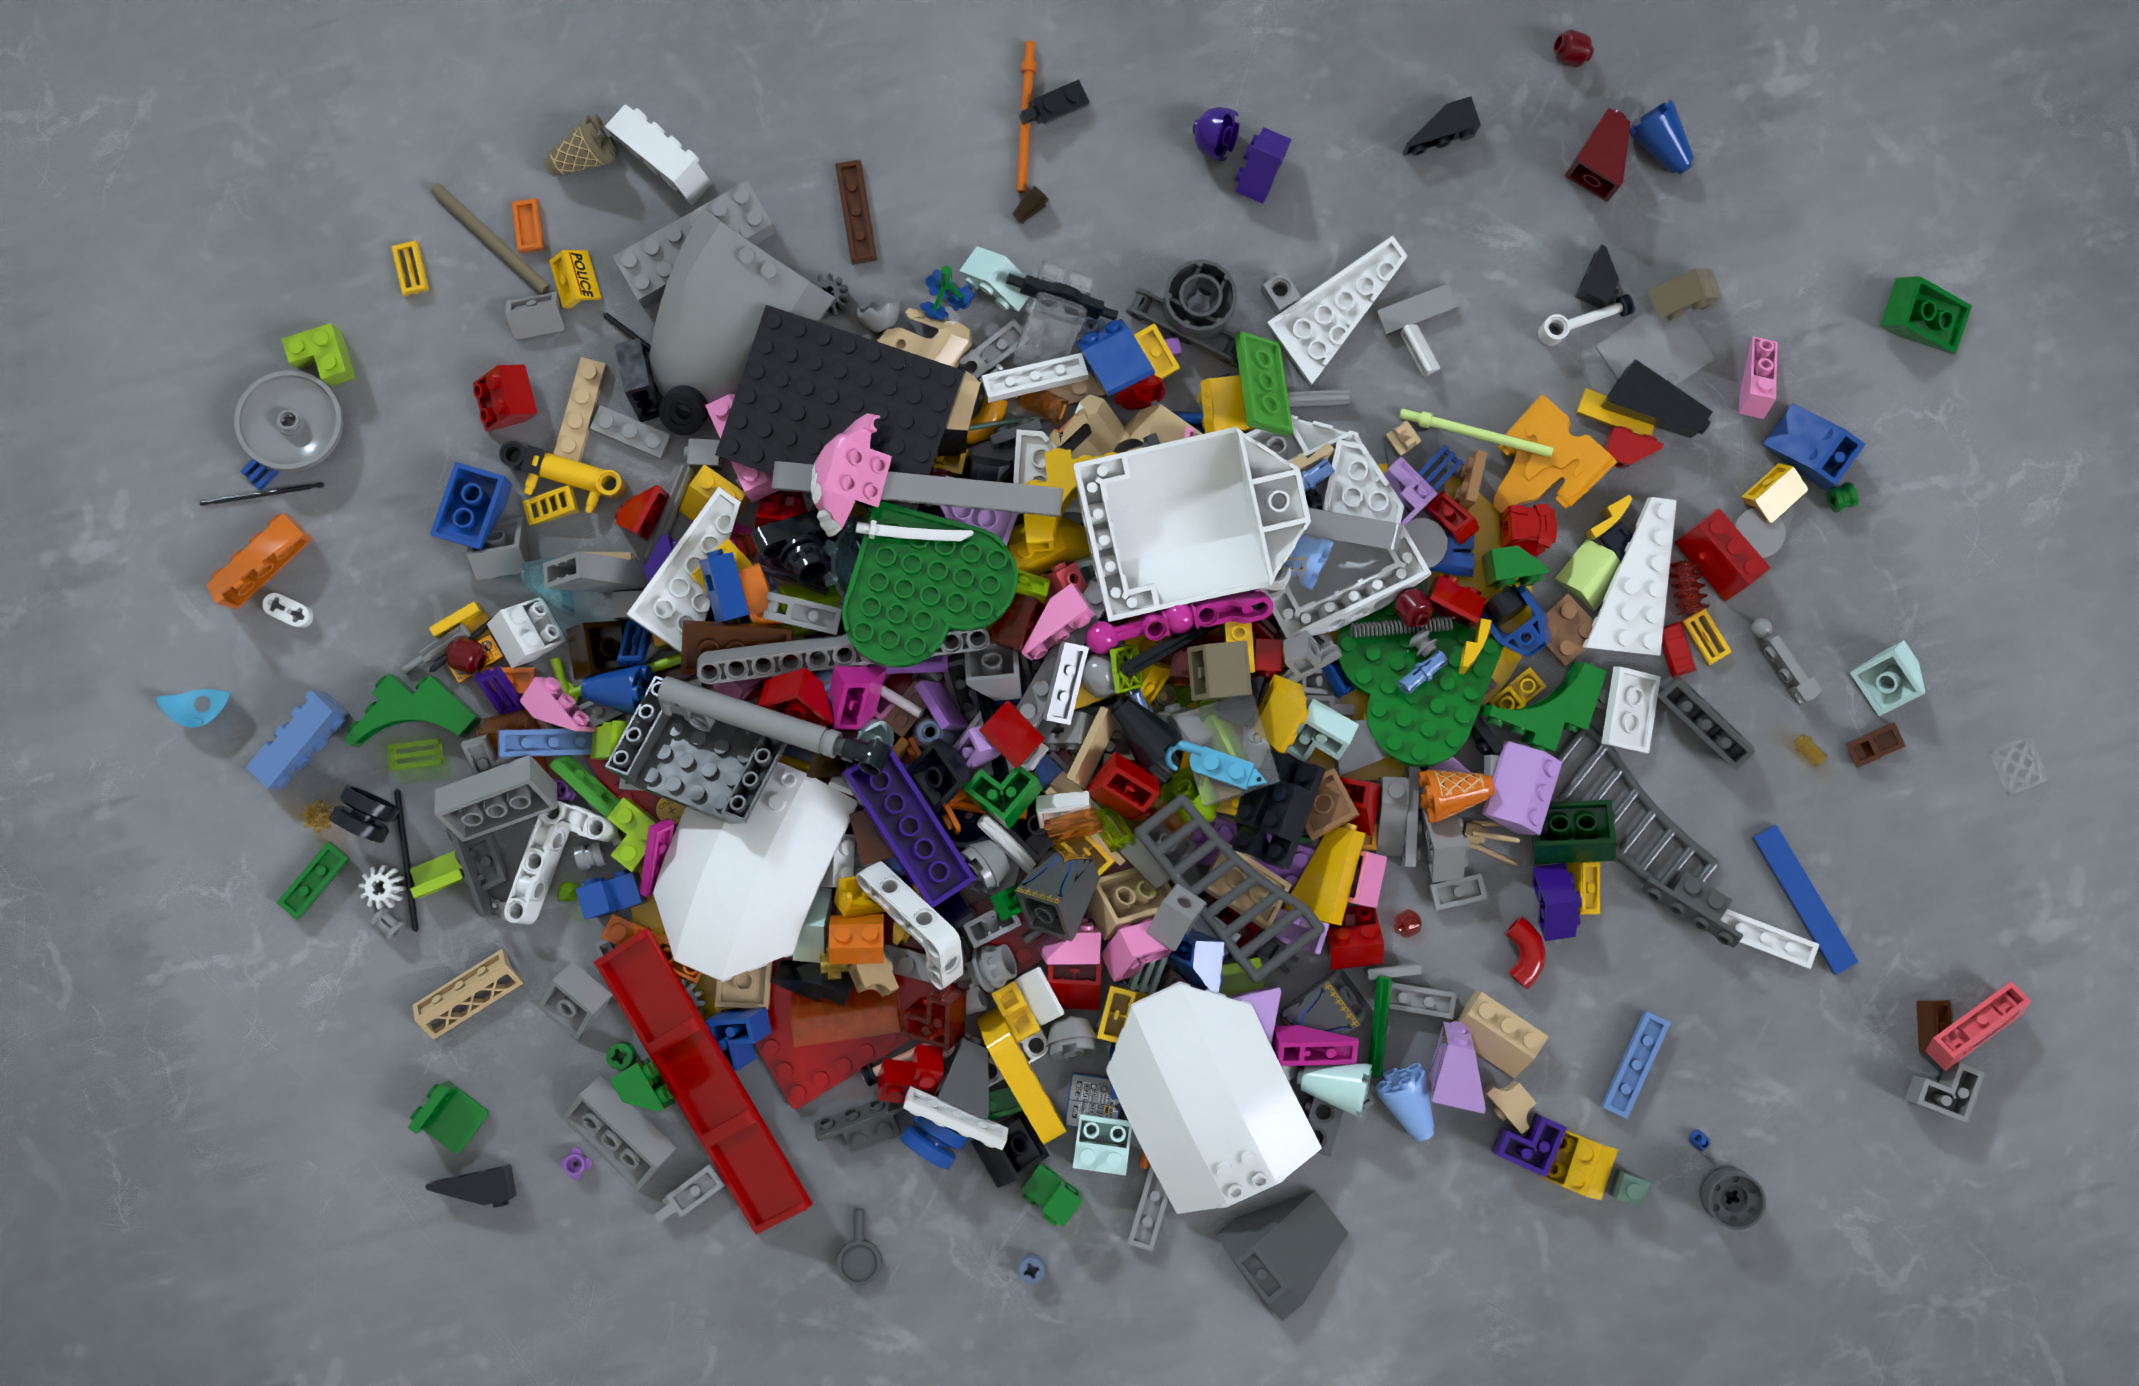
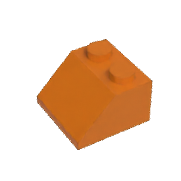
M867 914L845 918L843 915H830V965L884 964V914Z

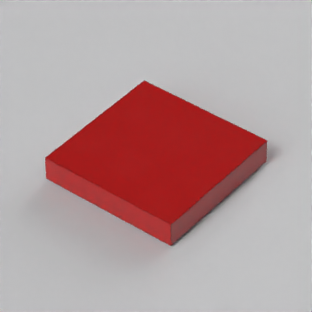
M1008 700L979 729L1016 769L1045 739Z

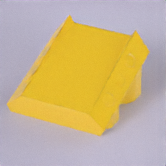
M1240 375L1208 378L1200 381L1201 390L1197 398L1198 403L1203 407L1202 426L1205 434L1232 427H1237L1243 432L1255 430V428L1247 426Z

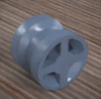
M1036 1254L1024 1256L1018 1268L1020 1279L1029 1285L1040 1282L1045 1273L1043 1259Z

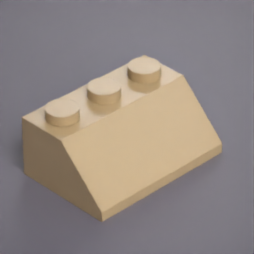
M1475 990L1456 1019V1022L1463 1023L1470 1028L1475 1053L1513 1078L1518 1076L1535 1059L1549 1037L1478 990Z

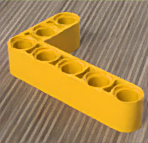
M998 1006L977 1017L983 1040L990 1055L1041 1142L1046 1144L1066 1133L1067 1130L1020 1049Z

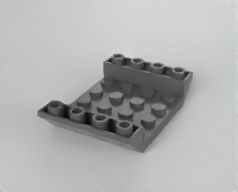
M655 676L606 763L605 768L641 790L729 824L747 823L787 743L717 720L711 731L704 732L693 727L683 716L672 714L671 716L664 715L658 701V691L663 678Z

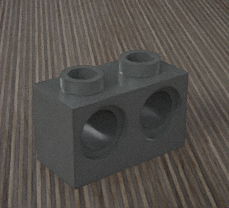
M1311 1095L1310 1099H1305L1303 1111L1312 1129L1321 1132L1319 1143L1322 1149L1317 1153L1330 1157L1344 1111ZM1321 1104H1326L1329 1107L1328 1114L1323 1118L1317 1117L1315 1113L1316 1108Z

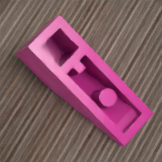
M1300 1025L1275 1026L1271 1046L1281 1066L1351 1065L1357 1063L1359 1040L1358 1038Z

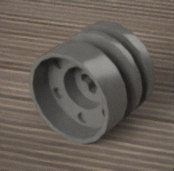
M1721 1165L1711 1169L1700 1183L1699 1199L1703 1208L1722 1226L1732 1230H1744L1754 1226L1762 1218L1766 1209L1765 1193L1761 1185L1742 1169L1732 1165ZM1726 1191L1732 1192L1734 1195L1732 1198L1726 1197L1724 1194Z

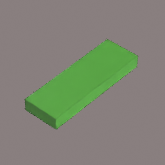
M571 755L559 756L549 765L606 819L620 802L611 791Z

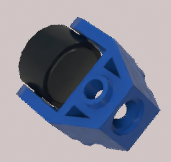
M1525 585L1507 587L1484 605L1485 611L1480 617L1492 620L1489 631L1498 643L1531 658L1552 642L1548 627V616ZM1529 605L1532 614L1529 621L1511 634L1505 633L1500 629L1499 625L1508 622ZM1531 634V640L1528 642L1527 637Z

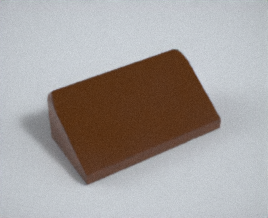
M861 810L850 813L849 817L862 864L867 865L892 858L893 855L865 812Z
M1950 1000L1917 1001L1919 1053L1927 1054L1926 1049L1933 1037L1951 1025Z

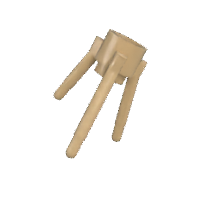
M1472 819V823H1465L1463 835L1468 836L1471 849L1479 850L1510 865H1518L1516 861L1479 843L1484 844L1486 838L1519 843V838L1489 833L1487 828H1483L1502 826L1495 821Z

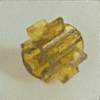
M316 800L315 806L305 804L306 810L304 814H300V817L304 818L306 822L303 825L304 828L313 826L314 833H320L321 826L325 829H331L329 817L332 813L330 810L333 805H325L323 807L322 800Z
M826 947L827 953L820 954L821 974L828 973V980L841 979V972H848L847 964L830 965L829 947Z

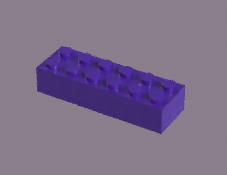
M888 743L887 745L891 748V753L879 776L870 775L862 771L857 764L842 772L841 776L916 893L934 908L975 881L976 877Z

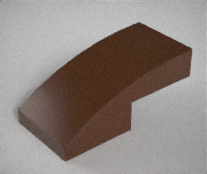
M1894 722L1845 744L1856 768L1906 747Z

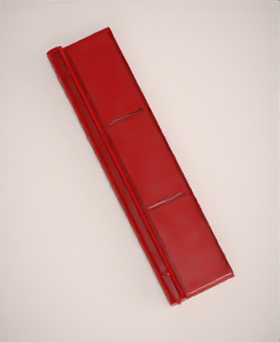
M650 928L638 930L637 934L595 960L593 963L755 1235L803 1211H807V1208L814 1204Z

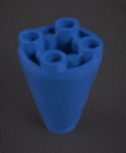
M637 665L593 675L583 680L581 694L583 698L633 716L654 679L652 668L649 665Z

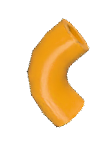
M983 396L980 411L975 417L971 418L969 425L1003 421L1008 402L998 400L988 403L987 397ZM1000 426L968 431L967 444H976L989 439L990 435L994 434V430L1000 428Z

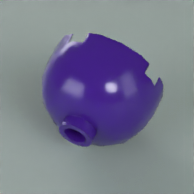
M1216 107L1204 112L1193 125L1197 149L1211 159L1217 161L1226 160L1228 157H1224L1227 149L1232 152L1238 138L1240 123L1235 122V116L1239 117L1238 113L1235 110L1224 107Z

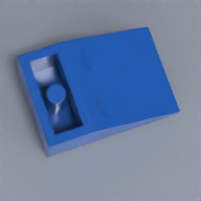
M1794 403L1791 404L1762 444V446L1788 465L1794 466L1799 473L1824 491L1839 482L1866 445L1846 429Z

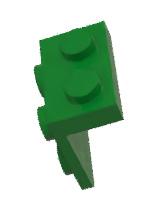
M451 1081L439 1085L435 1084L426 1095L429 1099L423 1107L420 1105L412 1113L410 1119L413 1121L407 1128L415 1134L422 1131L427 1132L453 1153L458 1154L463 1151L486 1120L489 1111Z

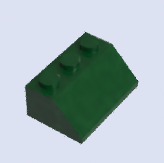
M1612 801L1550 802L1541 834L1532 835L1534 864L1615 861L1617 841Z

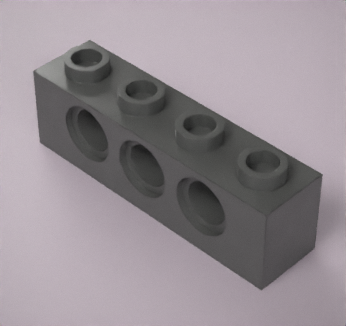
M1678 674L1658 692V698L1735 770L1755 753V747Z

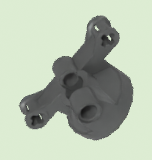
M1205 259L1192 260L1177 267L1168 278L1163 299L1145 289H1136V297L1131 306L1127 307L1125 311L1129 316L1141 322L1155 323L1156 326L1170 332L1174 338L1178 337L1180 342L1188 345L1194 344L1210 352L1223 363L1232 367H1238L1236 348L1233 354H1231L1233 348L1236 347L1235 334L1224 329V325L1233 315L1237 301L1236 283L1229 271L1216 262ZM1197 290L1211 297L1209 301L1210 308L1202 313L1188 308V300L1196 295Z

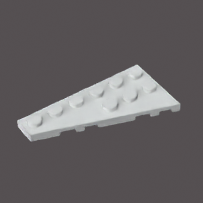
M1394 236L1385 240L1267 322L1266 325L1310 386H1312L1406 260L1407 254Z
M720 487L717 488L626 614L627 617L680 653L682 650L683 620L705 621L710 607L709 596L689 575L700 565L699 560L707 558L706 553L714 551L724 539H730L741 503Z
M1655 497L1647 498L1636 523L1634 535L1631 542H1628L1625 548L1626 553L1621 564H1618L1604 596L1602 608L1598 617H1595L1593 621V628L1588 639L1585 640L1583 648L1660 656L1677 500Z

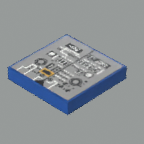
M1072 1072L1064 1126L1078 1128L1080 1114L1119 1119L1121 1104L1119 1099L1111 1100L1109 1077Z

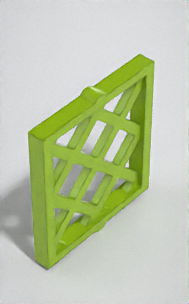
M1138 643L1110 649L1116 693L1144 686L1142 671L1137 673L1136 677L1135 675L1130 677L1129 682L1126 679V675H1123L1120 671L1122 663L1125 662L1123 660L1125 655L1128 661L1133 656L1135 657L1139 654Z

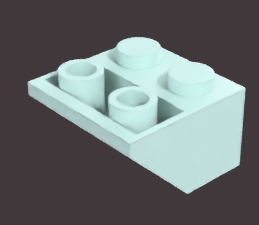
M1080 1114L1073 1168L1126 1175L1132 1132L1129 1121Z

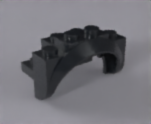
M1268 750L1262 767L1257 770L1267 781V784L1248 787L1247 790H1243L1234 822L1237 824V835L1232 849L1262 863L1282 870H1289L1326 769L1318 765L1299 761L1284 753ZM1294 777L1292 783L1287 782L1288 780ZM1267 834L1273 836L1270 845L1268 842Z

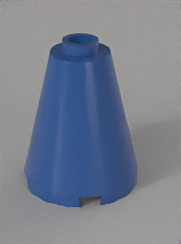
M1669 99L1667 103L1660 104L1640 118L1641 123L1637 126L1634 124L1630 126V136L1671 173L1678 172L1680 175L1692 167L1691 161L1694 159L1672 99Z

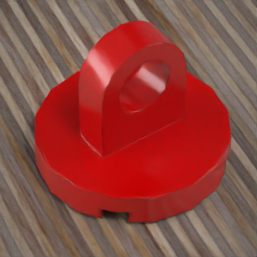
M1151 375L1114 393L1115 403L1117 405L1121 404L1122 408L1128 410L1147 408L1152 405V401L1157 399V402H1159L1164 397V381L1158 376Z

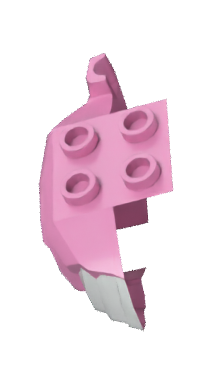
M867 413L854 421L843 433H839L825 445L814 463L810 487L812 500L819 510L817 518L820 521V526L825 530V534L828 537L836 535L843 529L855 500L879 507L892 458L890 455L870 449L871 433L877 431L874 427V420L880 418V415Z

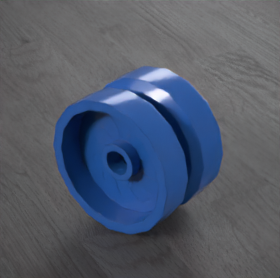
M914 1116V1122L918 1127L908 1126L900 1138L901 1141L925 1160L942 1169L949 1170L956 1159V1155L951 1148L962 1150L969 1137H964L946 1126H938L932 1120L925 1117Z

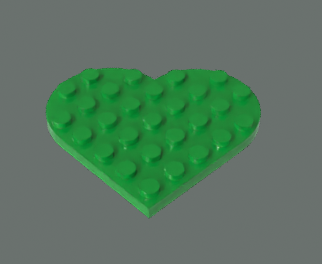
M880 501L879 507L873 506L868 521L869 524H871V520H874L879 525L937 530H972L974 533L971 537L962 541H933L875 536L874 539H870L869 534H864L842 611L847 637L859 654L880 666L889 668L910 667L931 657L944 643L949 630L962 632L979 630L993 624L1006 613L1016 594L1018 573L1015 559L1006 547V544L998 536L980 527Z
M1396 599L1386 607L1352 623L1360 624L1362 622L1364 624L1366 622L1368 624V622L1372 623L1373 621L1376 623L1377 621L1389 622V620L1393 622V620L1397 621L1398 619L1401 621L1394 610ZM1432 613V616H1431V617H1433V618H1435V617H1437V618L1442 617V618H1443V616H1440V615L1435 614V613ZM1440 620V632L1437 631V621L1436 632H1434L1433 622H1431L1432 632L1429 633L1428 637L1430 640H1438L1435 644L1437 647L1435 651L1440 650L1448 659V663L1435 672L1430 681L1423 682L1407 695L1398 686V681L1412 672L1417 663L1427 660L1435 651L1427 657L1423 655L1417 657L1418 649L1416 647L1409 648L1410 639L1415 634L1412 632V627L1411 634L1408 633V627L1407 634H1405L1404 624H1402V635L1400 634L1399 623L1398 635L1396 634L1395 623L1394 635L1391 632V624L1390 635L1387 634L1386 624V636L1383 635V625L1382 636L1379 635V626L1377 627L1378 636H1375V627L1373 626V637L1371 636L1370 625L1369 637L1367 636L1366 626L1365 637L1362 635V626L1361 637L1358 636L1357 627V638L1354 637V628L1353 636H1350V626L1352 623L1342 627L1336 642L1342 656L1337 659V662H1339L1346 680L1357 691L1369 697L1366 708V721L1377 747L1394 761L1412 767H1431L1456 755L1470 735L1504 645L1498 643L1494 636L1488 634L1485 644L1473 665L1464 675L1458 674L1462 649L1466 641L1474 642L1476 629L1452 620L1453 630L1451 631L1449 628L1448 631L1446 629L1442 631Z

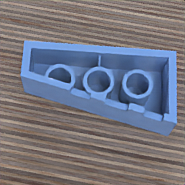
M309 690L304 696L308 701L301 707L299 705L296 706L290 713L293 719L284 725H280L274 732V737L276 738L274 742L269 741L265 743L245 767L267 789L278 790L286 787L292 780L291 776L310 762L309 757L315 751L318 752L323 749L328 743L327 739L334 732H339L347 724L346 719L350 714L330 694Z

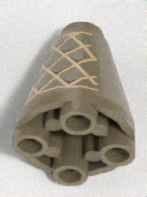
M597 114L581 118L547 153V157L543 161L552 176H563L607 165L615 161V152L619 150L618 145L613 137L607 136L603 129L604 124Z

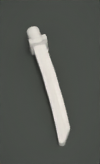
M871 520V524L857 522L856 533L869 534L870 539H874L875 536L933 541H962L971 537L974 533L972 530H937L879 525L874 520Z

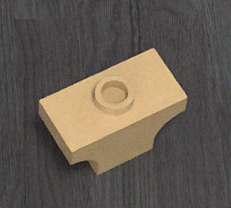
M885 955L884 964H852L848 968L858 993L872 989L880 993L882 997H885L899 988L892 973L893 965Z
M1513 1080L1504 1088H1496L1489 1084L1482 1090L1494 1104L1495 1108L1492 1110L1502 1122L1507 1120L1520 1134H1523L1530 1128L1527 1123V1114L1537 1103L1519 1082Z

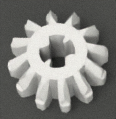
M381 865L379 869L377 867L370 868V874L362 875L366 884H359L358 887L365 889V892L360 897L361 899L369 898L367 906L373 907L376 905L377 910L385 906L393 908L395 906L394 900L401 901L403 899L398 892L406 890L405 886L399 885L405 878L403 876L396 877L398 873L396 868L389 870L387 865ZM380 883H384L383 888L386 889L385 892H381L382 887L379 886Z

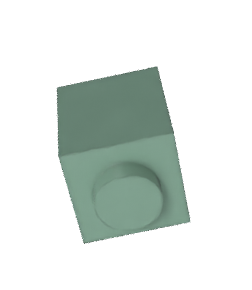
M1617 1169L1609 1195L1617 1200L1643 1208L1650 1182L1642 1177Z

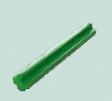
M1383 975L1378 976L1376 982L1368 1064L1372 1065L1371 1077L1376 1078L1381 1077L1383 1072L1392 988L1391 977Z

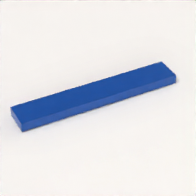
M1772 825L1752 837V840L1813 942L1819 944L1818 950L1831 972L1837 975L1858 963V959L1778 826Z

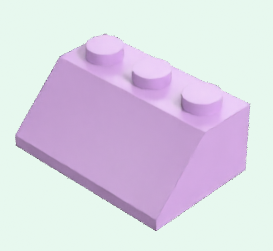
M1504 741L1493 776L1495 795L1490 796L1486 800L1482 814L1516 834L1540 835L1562 762L1545 751Z

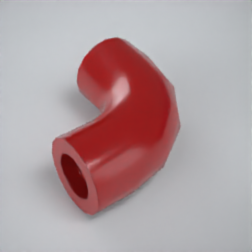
M1520 916L1505 932V936L1519 950V959L1509 970L1508 974L1528 990L1535 983L1544 968L1546 950L1539 932L1526 918Z

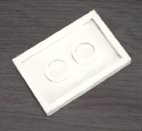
M1613 667L1601 744L1639 753H1649L1660 676L1624 667Z

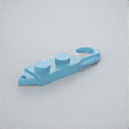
M1179 740L1174 747L1169 744L1165 750L1167 753L1164 756L1165 763L1174 771L1178 767L1173 764L1171 756L1176 750H1181L1191 754L1190 766L1197 774L1247 790L1248 787L1267 784V781L1255 768L1256 765L1254 763L1211 748Z

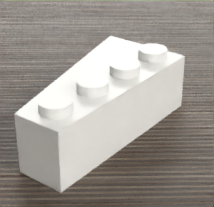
M625 104L605 125V128L616 141L638 160L641 159L656 175L659 174L674 191L677 192L679 190L685 200L693 206L713 184L699 166L698 162L700 159L691 150L688 149L686 152L682 150L681 143L672 135L667 138L664 135L665 131L654 121L652 124L647 122L648 118L638 108L632 110Z

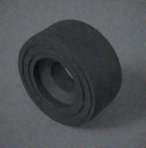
M686 385L676 386L669 390L660 402V420L669 431L675 434L691 435L697 432L706 421L708 411L705 405L708 402L697 389ZM678 405L687 406L690 410V415H681L677 409Z

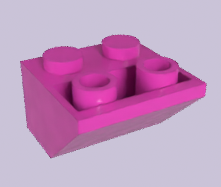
M834 666L827 697L834 719L831 724L833 729H860L876 715L886 674L885 667Z

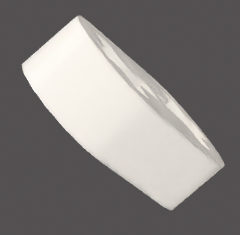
M270 593L263 600V609L267 614L292 626L305 628L313 621V612L308 606L285 595ZM279 601V604L285 606L284 611L275 609L272 606V602ZM292 610L302 611V614L305 616L304 619L297 621L298 618L291 615Z

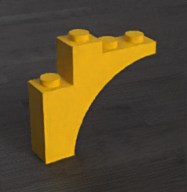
M1055 448L1050 452H1044L1047 481L1031 480L1025 485L1063 489L1061 516L1024 514L1028 553L1054 550L1055 535L1060 519L1067 507L1078 496L1073 464L1118 453L1109 452L1103 456L1095 457L1082 455L1072 459L1071 449Z

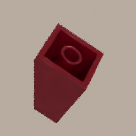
M1608 108L1564 176L1608 202L1623 183L1631 121L1626 119L1622 112Z

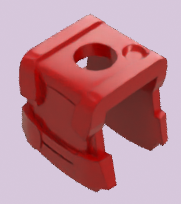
M1548 503L1533 505V508H1527V506L1511 505L1499 516L1501 548L1518 545L1531 556L1539 557L1540 554L1545 552L1546 548L1549 549L1551 544L1556 542V515L1554 509L1550 508Z

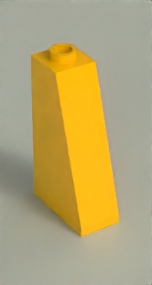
M1345 823L1324 835L1291 895L1306 903L1320 921L1342 925L1366 834L1356 831L1357 825ZM1285 904L1284 910L1291 911L1293 909L1290 905Z

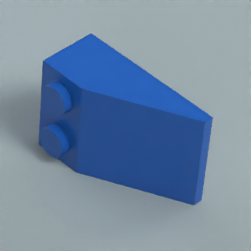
M1122 319L1111 321L1104 328L1096 332L1086 333L1082 336V339L1076 341L1077 347L1083 355L1086 368L1108 396L1155 374L1153 366L1130 328Z
M455 462L430 536L481 550L505 508L513 484L503 475Z

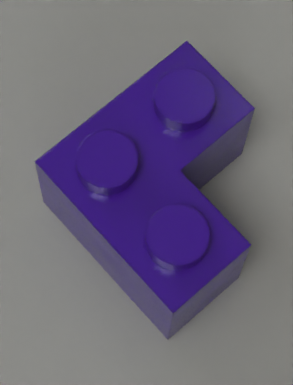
M1263 127L1260 135L1254 134L1243 159L1247 160L1244 168L1240 166L1234 180L1238 182L1235 192L1263 204L1270 192L1292 139Z
M1564 863L1533 867L1532 887L1539 903L1538 924L1545 941L1576 937L1577 926L1581 924L1578 908L1582 907L1581 895L1579 891L1575 892L1573 875L1568 873Z
M1535 1113L1526 1137L1501 1127L1491 1152L1547 1177L1567 1127Z

